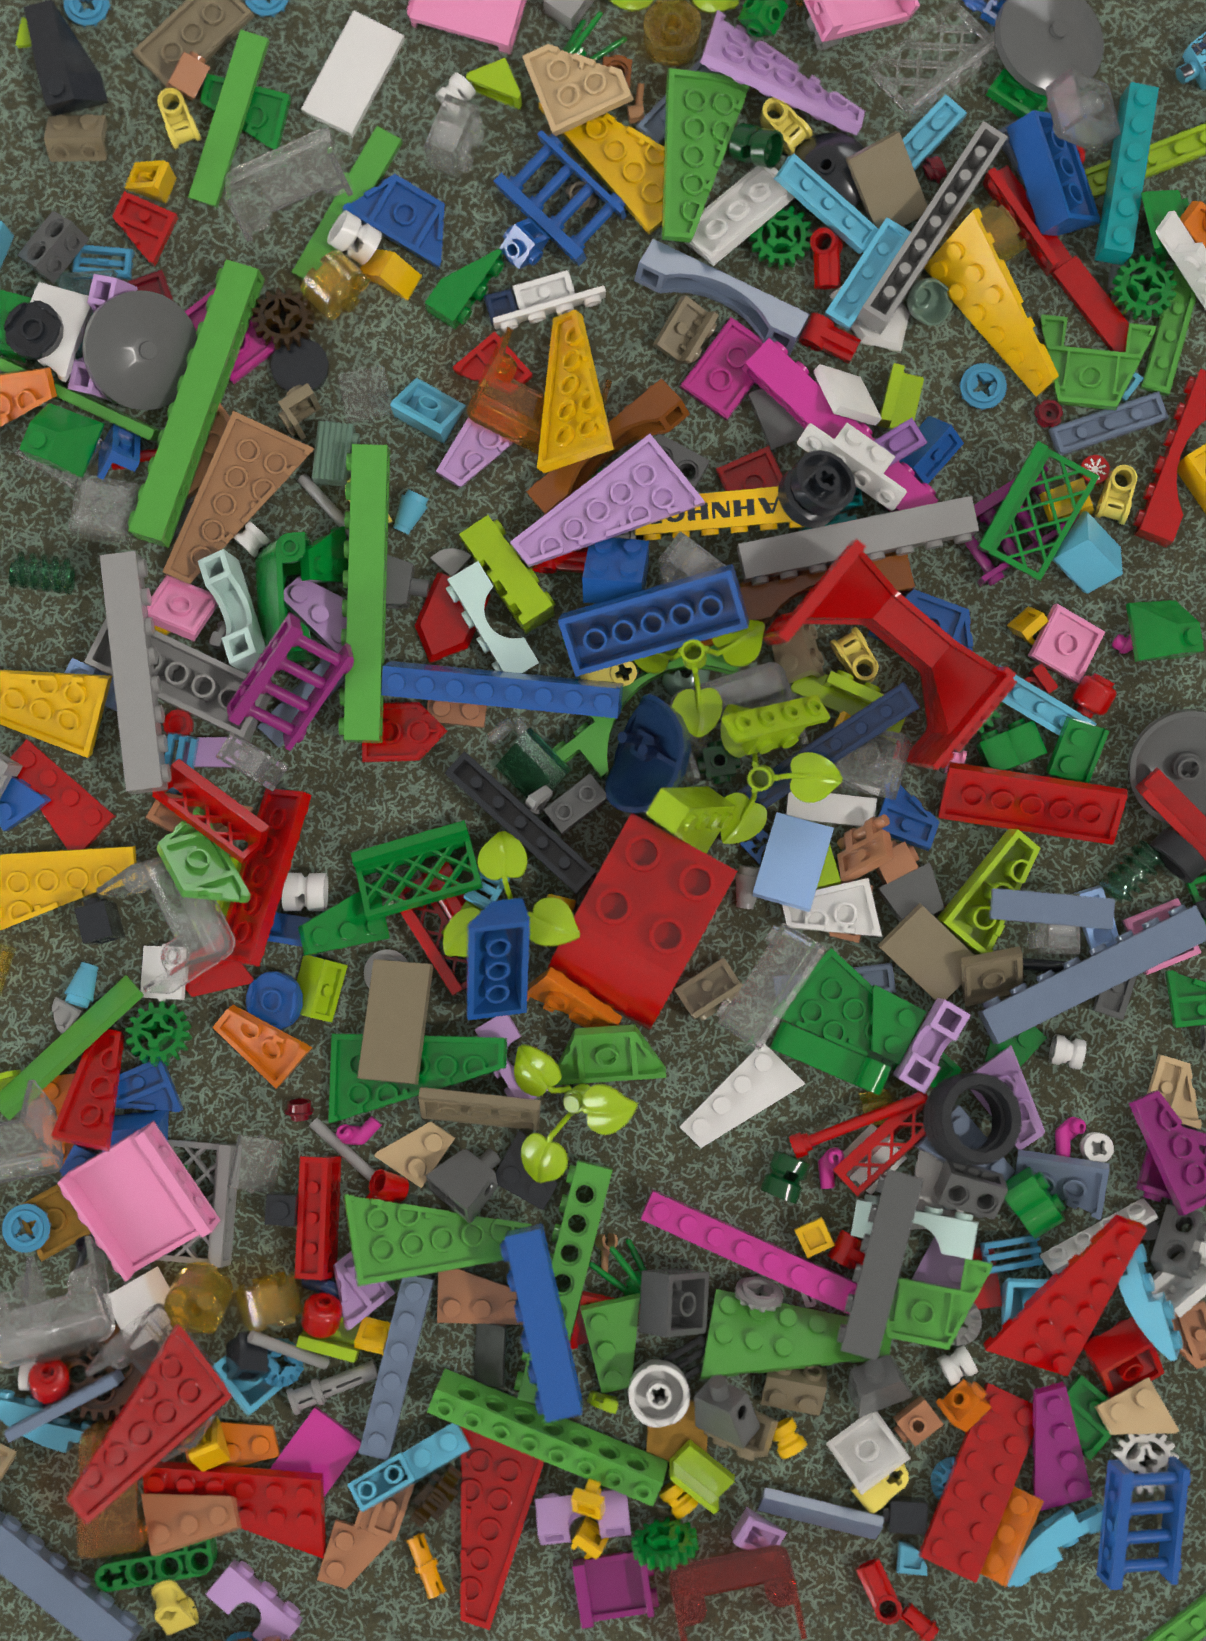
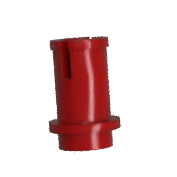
M909 1603L902 1611L900 1619L919 1635V1640L931 1641L939 1631V1628L936 1626L937 1622L934 1619L929 1620L913 1603Z

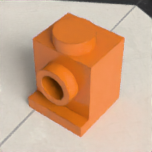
M965 1379L943 1399L939 1398L935 1402L948 1420L965 1432L992 1408L985 1399L987 1396L986 1391L976 1381L971 1384Z

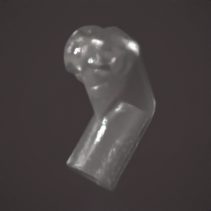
M524 716L510 717L498 723L487 734V737L494 745H497L510 732L516 730L519 736H524L531 730L532 726L526 721L527 718Z

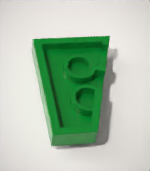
M207 73L200 102L215 112L225 78ZM256 86L242 131L278 153L288 115L292 98L290 94Z
M377 881L371 883V885L375 886ZM360 891L298 927L304 956L390 938L385 917L371 921L367 920ZM376 895L371 902V910L383 907L380 895Z

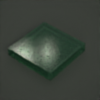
M531 727L520 736L495 766L526 799L530 794L545 785L553 791L571 771L569 766Z

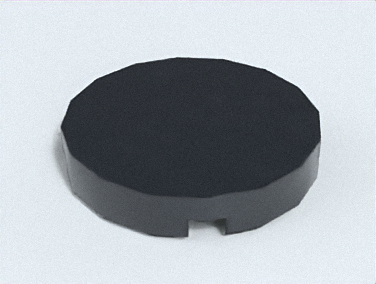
M42 301L21 303L9 313L5 321L6 342L17 355L28 360H39L47 357L58 348L63 338L64 326L61 316L49 304Z
M301 338V346L298 347L295 343H292L288 351L285 345H281L272 355L271 370L273 378L284 391L288 392L291 388L297 385L303 386L306 383L309 384L313 391H317L328 378L330 366L327 355L320 344L312 339Z

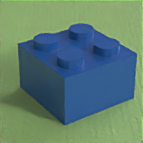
M612 537L590 545L582 576L583 602L597 604L645 590L649 569V541Z

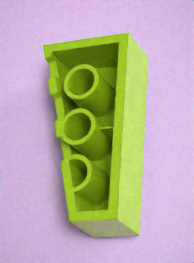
M489 515L461 532L459 534L460 539L475 562L478 561L493 588L525 634H528L555 615L553 607L556 604L547 591L543 592L538 585L539 579L531 567H525L520 560L522 558L504 538V535L507 533L497 519L492 521Z
M708 786L661 788L646 814L686 843L707 853L720 830L725 829L733 818L731 813L735 805Z
M1008 829L937 919L976 955L993 952L994 950L992 949L1005 927L1004 923L1006 920L990 919L991 891L993 888L1020 890L1041 848L1019 829Z

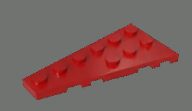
M1115 1215L1090 1239L1091 1244L1079 1255H1073L1068 1260L1069 1265L1060 1274L1055 1273L1023 1304L1024 1309L1013 1319L1009 1318L1002 1324L1003 1329L994 1338L990 1336L983 1343L985 1351L1068 1377L1147 1231L1144 1224Z
M176 1324L65 1498L86 1525L232 1398L223 1381L179 1324Z
M461 1427L472 1449L461 1455L460 1620L490 1630L544 1461Z
M159 1461L143 1475L145 1494L235 1497L241 1529L324 1559L326 1531L323 1473L221 1465L202 1472L194 1463Z

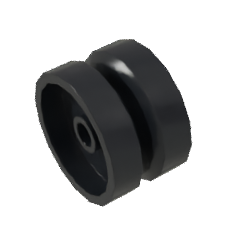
M810 451L782 477L778 486V499L784 512L791 520L804 527H823L852 501L856 492L855 479L851 469L840 457L828 451Z

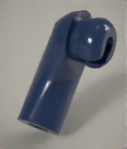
M302 1279L301 1284L303 1288L316 1293H329L339 1300L336 1280L333 1282L327 1279Z

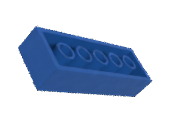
M733 564L565 612L558 619L575 677L682 647L688 640L704 641L749 627L750 622Z
M543 1223L507 1231L504 1240L500 1243L504 1262L509 1261L511 1266L507 1278L510 1291H516L518 1300H515L514 1310L517 1322H523L525 1330H522L521 1341L524 1353L530 1352L532 1359L529 1361L528 1372L531 1384L537 1383L538 1386L535 1396L538 1415L544 1414L545 1422L580 1415L583 1412V1399Z

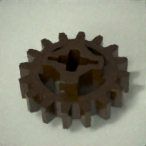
M276 288L275 295L272 296L267 291L265 292V301L259 298L256 300L258 308H252L254 318L251 321L253 328H255L256 337H263L265 346L273 342L275 350H278L281 345H285L288 351L292 343L300 347L301 338L310 339L308 330L315 329L313 321L315 315L314 310H311L310 301H304L303 293L299 292L296 296H293L292 288H288L286 294L282 293L280 288ZM281 313H284L286 318L285 325L282 324Z
M452 1465L448 1466L441 1476L434 1472L412 1501L417 1507L410 1516V1520L420 1529L430 1518L437 1521L459 1493L455 1485L461 1478L462 1473Z

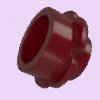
M938 155L930 159L929 157L925 158L926 164L922 166L925 176L929 182L935 180L936 183H940L941 179L947 176L942 160Z
M1044 400L1041 405L1036 406L1034 416L1037 417V423L1044 428L1050 426L1053 428L1061 422L1063 409L1058 402ZM1046 412H1050L1051 416H1046Z
M296 1098L287 1101V1109L284 1113L289 1115L292 1121L301 1122L309 1119V1115L313 1114L314 1108L311 1107L310 1099Z

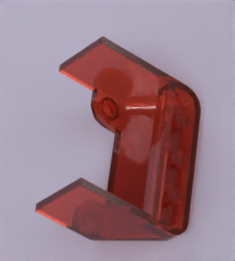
M768 1545L688 1562L686 1565L679 1564L677 1569H672L669 1583L681 1641H688L686 1627L697 1625L704 1619L706 1615L704 1596L764 1584L766 1597L770 1603L777 1607L793 1605L799 1637L801 1640L807 1639L791 1558L784 1547Z

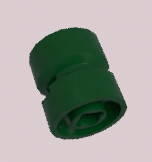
M742 122L736 126L732 133L729 148L730 155L735 161L748 164L753 163L754 165L771 169L777 165L781 158L784 143L783 135L778 130L765 127L760 128L759 126Z
M775 1150L769 1165L772 1172L765 1175L760 1190L797 1204L802 1191L799 1183L806 1180L811 1164ZM787 1170L790 1171L788 1179L783 1177Z

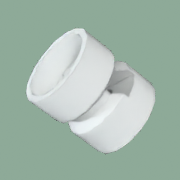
M345 210L333 224L327 238V243L341 252L347 250L350 258L364 265L376 251L382 233L369 224L361 225L360 218Z
M288 873L282 894V907L284 911H301L303 907H307L309 911L327 910V873H309L307 877H304L302 873Z

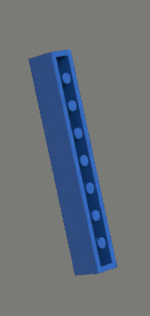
M389 661L383 665L381 695L618 718L622 708L623 683Z

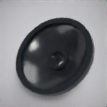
M829 132L815 135L798 146L794 154L852 206L856 207L862 201L846 162L847 157L864 149L857 140L845 134ZM824 164L832 165L828 170L822 169ZM796 198L793 199V202L801 210L815 216Z

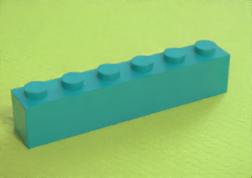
M1130 82L1120 97L1094 259L1096 261L1123 265L1133 254L1159 87Z

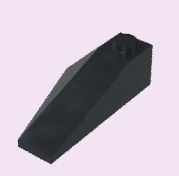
M46 0L24 6L45 105L52 116L64 115L109 103L102 75L53 1Z

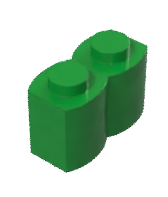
M1024 718L1007 725L1009 730L999 734L996 729L980 736L982 741L976 744L986 768L1006 771L1047 754L1034 720L1026 723Z
M1029 1166L1005 1181L1008 1187L1005 1200L1035 1239L1066 1221L1063 1214L1066 1207L1058 1194L1053 1196L1047 1190L1050 1185L1040 1171L1035 1173Z

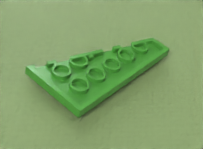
M669 68L667 71L662 240L690 243L693 239L717 171L735 128L737 118L743 107L746 94L750 88L749 85L739 84L724 74Z
M343 1195L357 1287L504 1261L500 1243L504 1240L507 1231L532 1226V1224L478 1216L469 1223L458 1213L446 1210Z
M716 1289L700 1380L710 1379L714 1375H727V1377L743 1373H766L801 1369L806 1366H828L841 1362H864L871 1359L841 1351L842 1343L837 1342L841 1323L847 1325L849 1317L781 1303L780 1307H776L774 1312L765 1310L764 1313H761L758 1309L751 1311L748 1305H740V1300L735 1297V1293ZM886 1328L878 1358L890 1354L892 1338H888Z

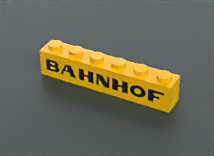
M778 487L699 494L705 501V505L635 529V535L643 536L644 540L652 541L661 540V534L672 533V538L690 537V531H701V536L719 535V529L730 528L731 533L748 532V526L759 525L760 531L776 530L777 524L789 523V528L804 526L791 520L784 512L778 499Z

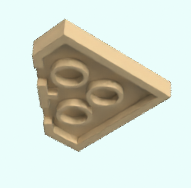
M546 44L522 56L551 131L555 136L634 100L621 69L613 66H604L596 63L593 59L576 53L571 54L562 51L559 47L551 44Z

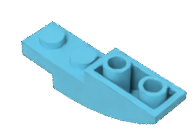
M1139 1244L1118 1285L1129 1311L1146 1337L1170 1361L1177 1360L1180 1349H1183V1341L1180 1331H1175L1172 1319H1175L1173 1304L1171 1301H1166L1164 1292L1152 1294L1155 1291L1153 1277L1151 1273L1146 1274L1143 1263L1147 1261L1144 1245Z
M0 1389V1420L8 1427L50 1405L37 1401L32 1395H28L24 1399L15 1397L14 1391ZM61 1415L23 1436L49 1449L66 1453L73 1447L74 1442L98 1448L107 1430L100 1429V1424L96 1422L82 1421V1424L70 1422L71 1418L69 1416Z
M451 1423L347 1485L361 1512H364L436 1472L472 1448L461 1427Z
M1098 1503L1077 1515H1074L1073 1511L1066 1506L1041 1522L1030 1532L1007 1586H1022L1030 1581V1576L1040 1571L1041 1573H1047L1055 1569L1058 1565L1057 1562L1063 1560L1057 1548L1061 1546L1067 1548L1076 1544L1079 1541L1078 1537L1088 1532L1090 1534L1100 1532L1103 1506Z

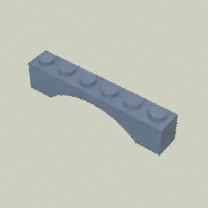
M655 239L652 240L639 261L634 279L635 282L658 293H691L720 302L743 317L757 332L763 343L770 338L773 342L778 341L788 350V356H790L809 317L808 313L785 303Z
M426 1274L404 1278L401 1281L359 1449L360 1454L383 1460H389L407 1385L436 1276Z

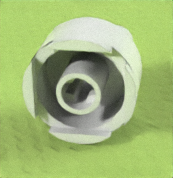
M651 1359L643 1363L632 1374L628 1386L629 1404L634 1415L639 1421L650 1427L672 1425L678 1422L688 1409L690 1392L687 1379L681 1369L669 1361ZM660 1387L664 1388L665 1397L658 1396L655 1399L652 1390H658Z

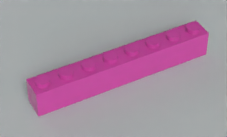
M768 338L745 362L742 370L777 401L804 429L811 423L835 439L845 424L849 423L871 440H875L871 436L873 432L865 423H858L856 420L833 413L819 383H816L808 375L809 370L801 362L797 361L795 363L787 355L788 350L780 342H773ZM896 462L884 472V475L907 490V493L894 511L889 510L890 512L934 504L939 501L935 497L936 492L925 482L921 484L914 477L915 472L906 463Z
M652 1189L640 1216L641 1220L843 1312H845L849 1293L855 1295L858 1283L852 1281V1279Z

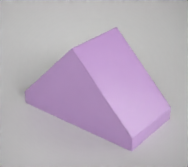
M746 1507L731 1532L733 1543L736 1546L772 1559L787 1534L783 1529Z

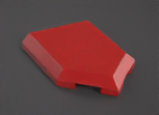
M438 572L414 625L430 664L456 652L468 649L476 632L475 626L469 628L461 613L465 609L460 601L454 603L446 590V587L450 585L447 581L450 576ZM489 593L485 600L484 611L491 597Z
M420 702L383 703L382 743H362V762L420 761L448 730Z

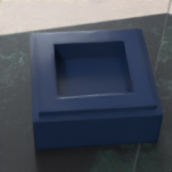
M512 288L484 296L492 325H494V317L518 311Z

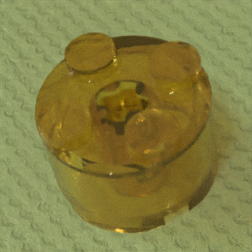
M687 0L655 1L654 5L645 14L643 27L644 47L652 61L666 66H678L694 58L699 48L701 35V16L697 8L689 4Z
M993 200L980 209L983 216L980 220L986 232H991L995 241L992 245L999 259L1007 263L1026 249L1025 239L1019 241L1016 234L1021 230L1016 221L1002 205L996 208L997 201Z
M340 250L331 251L320 259L323 265L317 271L312 267L301 285L303 295L330 321L335 320L344 310L348 313L353 311L360 303L357 297L370 283V278Z
M193 1262L187 1264L184 1269L176 1274L164 1301V1309L170 1319L171 1327L174 1328L176 1324H179L184 1331L191 1333H214L221 1324L233 1296V1284L227 1275L223 1277L217 1272L218 1267L209 1263Z
M285 1271L252 1279V1286L245 1288L243 1283L235 1288L243 1325L248 1328L249 1333L252 1330L256 1332L262 1331L267 1328L266 1325L276 1322L278 1326L291 1324L296 1321L295 1315L299 1314L303 1309L293 1272H290L287 1277Z

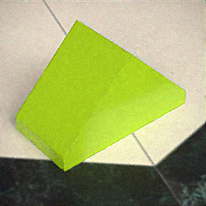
M506 58L467 73L466 79L474 87L476 93L520 110L522 106L521 93Z

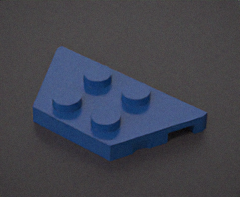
M393 174L378 187H372L364 192L362 197L343 206V212L347 210L360 218L363 225L369 224L380 231L385 238L437 269L440 268L445 203L398 175Z
M915 589L905 597L953 639L973 651L969 609ZM871 631L868 632V637L881 641Z

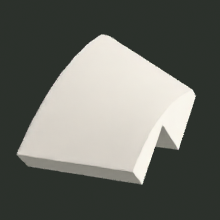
M39 282L31 302L42 301L49 304L61 316L64 331L58 348L49 356L39 359L38 362L44 367L49 366L58 374V378L61 381L66 382L72 372L74 360H76L75 354L83 341L85 325L93 312L87 303L89 296Z

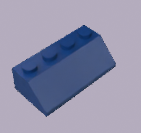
M1033 110L1006 127L1009 135V145L1015 153L1018 162L1017 169L1023 178L1027 190L1026 197L1032 205L1035 214V224L1041 234L1059 236L1100 223L1099 213L1067 116Z
M522 898L492 901L468 924L467 1020L527 1013L530 920Z

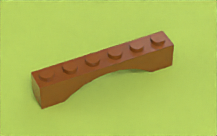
M661 378L654 385L648 387L640 397L627 405L622 412L608 423L613 450L550 471L542 479L536 481L526 493L545 515L588 482L596 470L621 448L646 437L648 434L658 435L670 432L690 413L682 399Z
M896 552L885 554L884 559L873 561L899 593H910L915 588L908 554L897 556ZM809 570L798 572L797 577L781 580L780 576L771 577L768 583L752 586L751 582L740 583L739 587L749 619L763 623L769 622L789 601L810 591L826 571L810 574Z

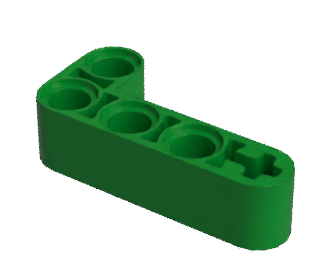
M781 1021L770 1046V1049L876 1095H881L892 1067L862 1056Z
M213 1537L158 1556L151 1555V1550L111 1557L97 1569L95 1574L96 1585L105 1592L157 1584L162 1581H175L205 1575L211 1570L218 1558L216 1538ZM195 1553H205L208 1556L209 1563L200 1564L195 1558ZM172 1557L176 1559L178 1569H170L166 1565V1558ZM136 1563H144L148 1568V1574H140L136 1570ZM110 1569L111 1573L120 1574L113 1580V1576L107 1575L106 1572Z

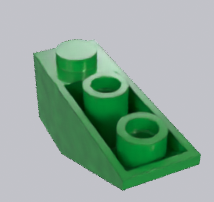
M497 249L442 278L425 301L427 312L456 330L460 323L464 325L472 314L470 308L476 300L480 302L488 291L487 284L492 276L497 278L503 270L505 263H503L502 250Z

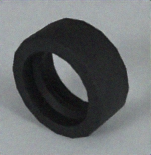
M1163 829L1149 844V849L1156 859L1172 874L1186 883H1192L1206 869V861L1203 856L1187 840L1170 829Z

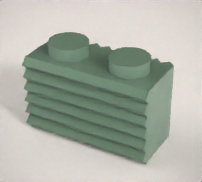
M318 421L312 479L315 484L345 487L346 482L351 479V471H347L346 456L347 453H352V444H360V434L356 433L353 424Z

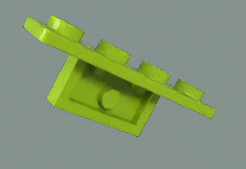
M838 670L837 673L831 671L829 675L824 674L820 678L811 674L794 681L790 688L791 692L802 697L817 695L825 707L838 713L845 711L851 716L884 695L880 693L881 689L876 685L865 682L864 685L853 681L854 677L851 674ZM906 717L883 733L896 738Z
M812 695L728 714L723 717L722 722L735 743L743 742L741 745L746 755L758 752L765 754L779 747L789 748L798 742V737L805 727L825 723L830 719V715L819 697Z

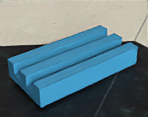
M84 245L74 258L72 272L74 275L93 276L97 274L131 280L134 251L133 249ZM81 253L125 257V261L83 258ZM80 264L124 268V270L80 267Z
M172 732L168 733V752H165L164 755L165 764H169L171 767L175 740H179L176 760L180 759L183 761L185 743L189 742L187 765L194 769L199 738ZM174 787L168 790L170 793L173 794H182Z
M1029 1234L980 1243L982 1261L990 1262L1031 1254L1032 1259L993 1265L990 1274L1043 1265L1042 1258H1039L1041 1246L1037 1244V1241L1040 1239L1039 1237L1035 1239ZM1027 1242L1030 1244L1029 1248L989 1254L988 1250Z

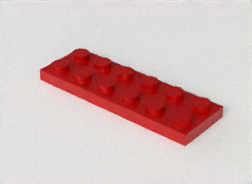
M950 762L938 808V818L1114 845L1128 793L1127 789Z
M265 789L257 817L269 825L266 845L242 864L239 873L251 896L249 902L246 903L230 902L214 957L231 962L260 966L312 795L303 791Z
M985 1383L983 1389L987 1393L985 1399L992 1408L966 1432L918 1553L919 1557L974 1583L978 1581L1034 1435L1033 1404L989 1383Z

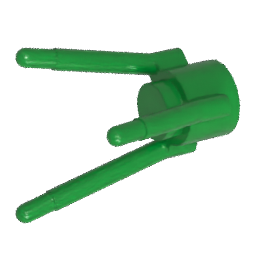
M599 11L581 33L586 24V20L582 19L562 51L571 54L576 53L585 57L587 53L581 45L597 25L603 13ZM623 36L590 57V59L598 61L625 43L627 38Z
M627 1239L626 1244L640 1272H634L614 1246L609 1248L610 1252L629 1276L625 1281L627 1287L594 1262H589L590 1268L619 1289L625 1296L640 1293L641 1300L642 1270L647 1269L631 1239Z

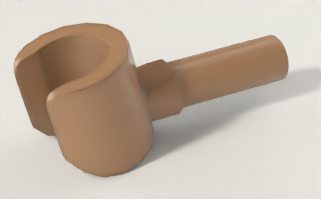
M642 83L637 85L636 105L627 106L629 124L639 123L644 118V84Z
M614 1233L608 1234L607 1244H605L604 1234H599L595 1238L596 1247L601 1249V1268L608 1272L609 1248L611 1246L616 1248L618 1244V1238Z

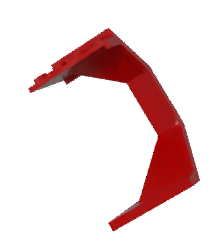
M858 539L852 540L793 612L778 615L764 632L763 641L768 645L788 643L802 624L865 626L916 669L921 678L926 729L903 759L912 766L937 770L940 766L945 768L954 758L955 754L953 752H961L1017 684V681L1013 679L1016 674L1007 666L997 667L953 639L895 589L865 554L864 549L867 546Z

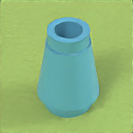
M407 489L405 495L402 494L393 527L409 535L428 508L426 504L429 499Z
M81 962L80 967L65 991L67 995L65 1002L82 1008H88L89 1003L93 1002L98 967Z

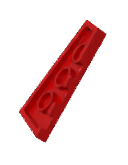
M26 739L10 757L23 766L18 774V778L29 783L30 788L39 794H45L50 797L51 802L40 810L67 850L87 849L116 817L30 740Z
M108 1029L84 1051L51 1133L54 1140L110 1152L125 1038L121 1031Z

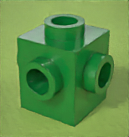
M746 0L738 20L746 27L747 33L753 37L775 36L788 5L784 0Z

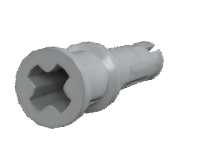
M374 1359L320 1381L319 1378L311 1379L310 1384L295 1390L292 1388L287 1389V1396L294 1414L298 1415L301 1413V1410L317 1403L321 1406L327 1402L328 1397L377 1378L379 1372Z

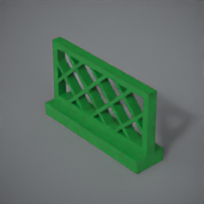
M1037 441L979 542L977 549L1041 581L1096 484L1099 475L1052 451L1047 445ZM1049 457L1060 463L1062 475L1049 479L1046 478L1043 467ZM1066 467L1074 471L1067 473ZM1041 474L1042 481L1035 482L1038 475ZM1081 474L1090 479L1085 490L1076 493L1072 492L1069 476ZM1064 478L1068 495L1052 499L1048 482ZM1044 484L1048 501L1032 505L1029 491L1032 487ZM1078 495H1081V497L1079 498V500H1078V502H1077V504H1076L1074 497H1075V496H1078ZM1070 498L1073 509L1072 513L1068 517L1058 519L1054 503ZM1026 499L1028 507L1020 509L1024 500ZM1049 504L1054 521L1037 525L1033 509ZM1029 510L1033 527L1017 531L1014 522L1017 513ZM1066 521L1063 529L1061 530L1059 523ZM1055 524L1058 534L1056 541L1043 546L1039 529ZM1011 525L1013 533L1005 535ZM1034 530L1039 547L1023 551L1018 535ZM1014 536L1019 553L1006 556L997 551L1003 539ZM1052 547L1046 557L1044 549ZM1040 550L1043 564L1039 571L1036 572L1027 567L1024 555ZM1020 556L1021 563L1017 562L1012 558Z
M465 820L351 853L368 921L483 888ZM466 847L467 853L461 861L450 857L453 850ZM432 856L439 858L432 870L421 865L425 858ZM445 862L456 866L450 877L438 873ZM405 864L410 866V869L403 878L393 873L398 866ZM417 870L428 875L421 886L410 881ZM462 870L472 873L474 876V881L464 884L457 882L456 879ZM373 873L382 875L375 886L366 883L364 876ZM388 878L399 883L392 894L381 890ZM434 878L445 883L442 889L436 892L427 889ZM406 886L417 891L412 899L402 900L398 898ZM376 895L388 899L383 907L371 910L370 904Z

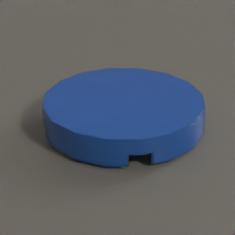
M281 971L261 974L249 985L246 994L248 1013L279 1030L293 1025L299 1018L303 1007V994L299 984L291 975Z

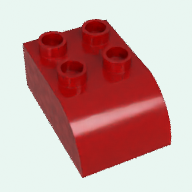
M631 813L574 916L580 937L569 943L559 945L547 970L552 967L562 972L566 978L579 987L586 989L592 996L612 1007L618 1014L650 1030L738 871Z

